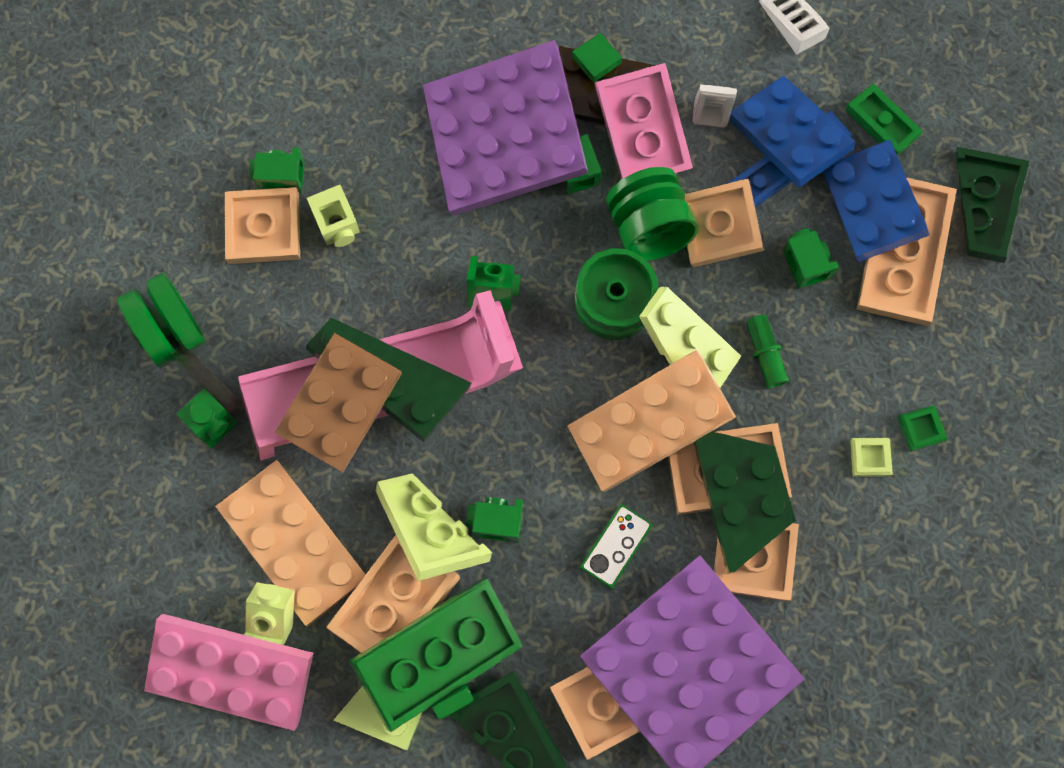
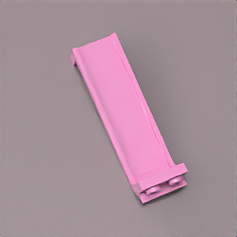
M491 290L476 294L471 310L459 318L379 339L471 382V387L466 393L488 387L523 368L500 300L494 302ZM315 356L238 377L240 393L260 461L274 457V447L291 443L274 432L317 363L318 358ZM381 409L375 419L388 416V414Z

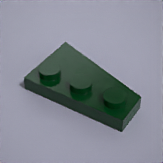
M957 147L956 160L967 255L1005 263L1030 161Z
M515 671L473 694V702L449 715L454 721H458L478 744L484 746L501 762L504 768H568Z

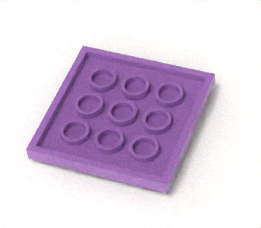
M555 40L423 85L448 209L453 216L589 174L559 48Z
M701 556L697 557L580 655L581 660L669 768H704L805 680Z

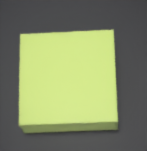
M852 438L850 440L853 477H890L893 475L890 438Z

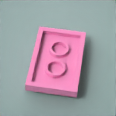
M666 63L595 83L620 180L634 172L651 167H666L673 169L675 173L693 168Z

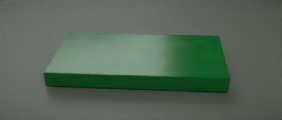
M482 578L349 661L386 729L392 732L522 648L523 645L487 578Z

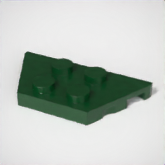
M711 431L693 443L727 574H732L794 523L796 519L776 447Z

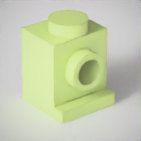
M341 185L307 198L327 246L334 243L336 247H342L354 241V235L360 233V230ZM337 218L342 219V220L339 221V222H336V223H334V224H331V222H332L334 219H337Z
M257 582L246 600V632L244 635L284 645L293 627L294 590Z

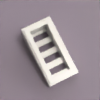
M759 0V3L796 55L826 38L829 27L805 0H789L777 7L773 3L776 0ZM792 6L796 9L787 15L782 13ZM799 16L803 18L794 24L791 22V20ZM808 25L810 29L802 33L799 31V29Z
M700 84L694 101L692 122L698 125L725 128L730 118L737 89Z

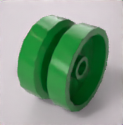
M611 248L597 252L584 263L577 278L574 308L579 322L589 333L602 339L621 340L634 336L645 327L639 316L658 290L659 283L653 267L643 256L629 249ZM611 292H616V296H613Z
M164 272L147 281L146 289L154 303L153 305H150L145 296L134 288L116 299L135 339L160 369L177 360V349L170 337L171 335L175 337L183 349H188L190 352L206 343V339L187 305Z

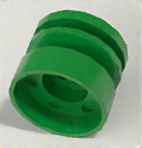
M651 167L634 172L615 184L606 196V206L612 214L614 225L619 228V238L623 248L643 256L647 262L655 261L678 252L692 242L698 234L699 225L691 206L684 201L685 192L680 186L679 178L673 169Z

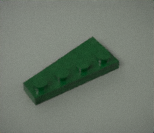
M330 318L306 344V350L319 359L333 334L336 333L400 370L402 374L381 409L422 442L426 441L472 384L461 377L333 318Z

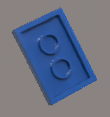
M784 75L732 110L729 120L798 188L854 150L855 141Z
M891 140L842 158L823 171L858 262L929 236L927 225Z

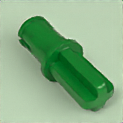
M757 315L748 319L746 324L755 349L753 357L754 359L758 358L767 389L789 383L790 381L786 375L779 353L782 347L776 344L768 317L766 315Z

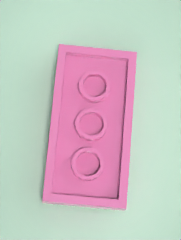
M161 614L156 619L144 691L295 731L302 713L313 653Z

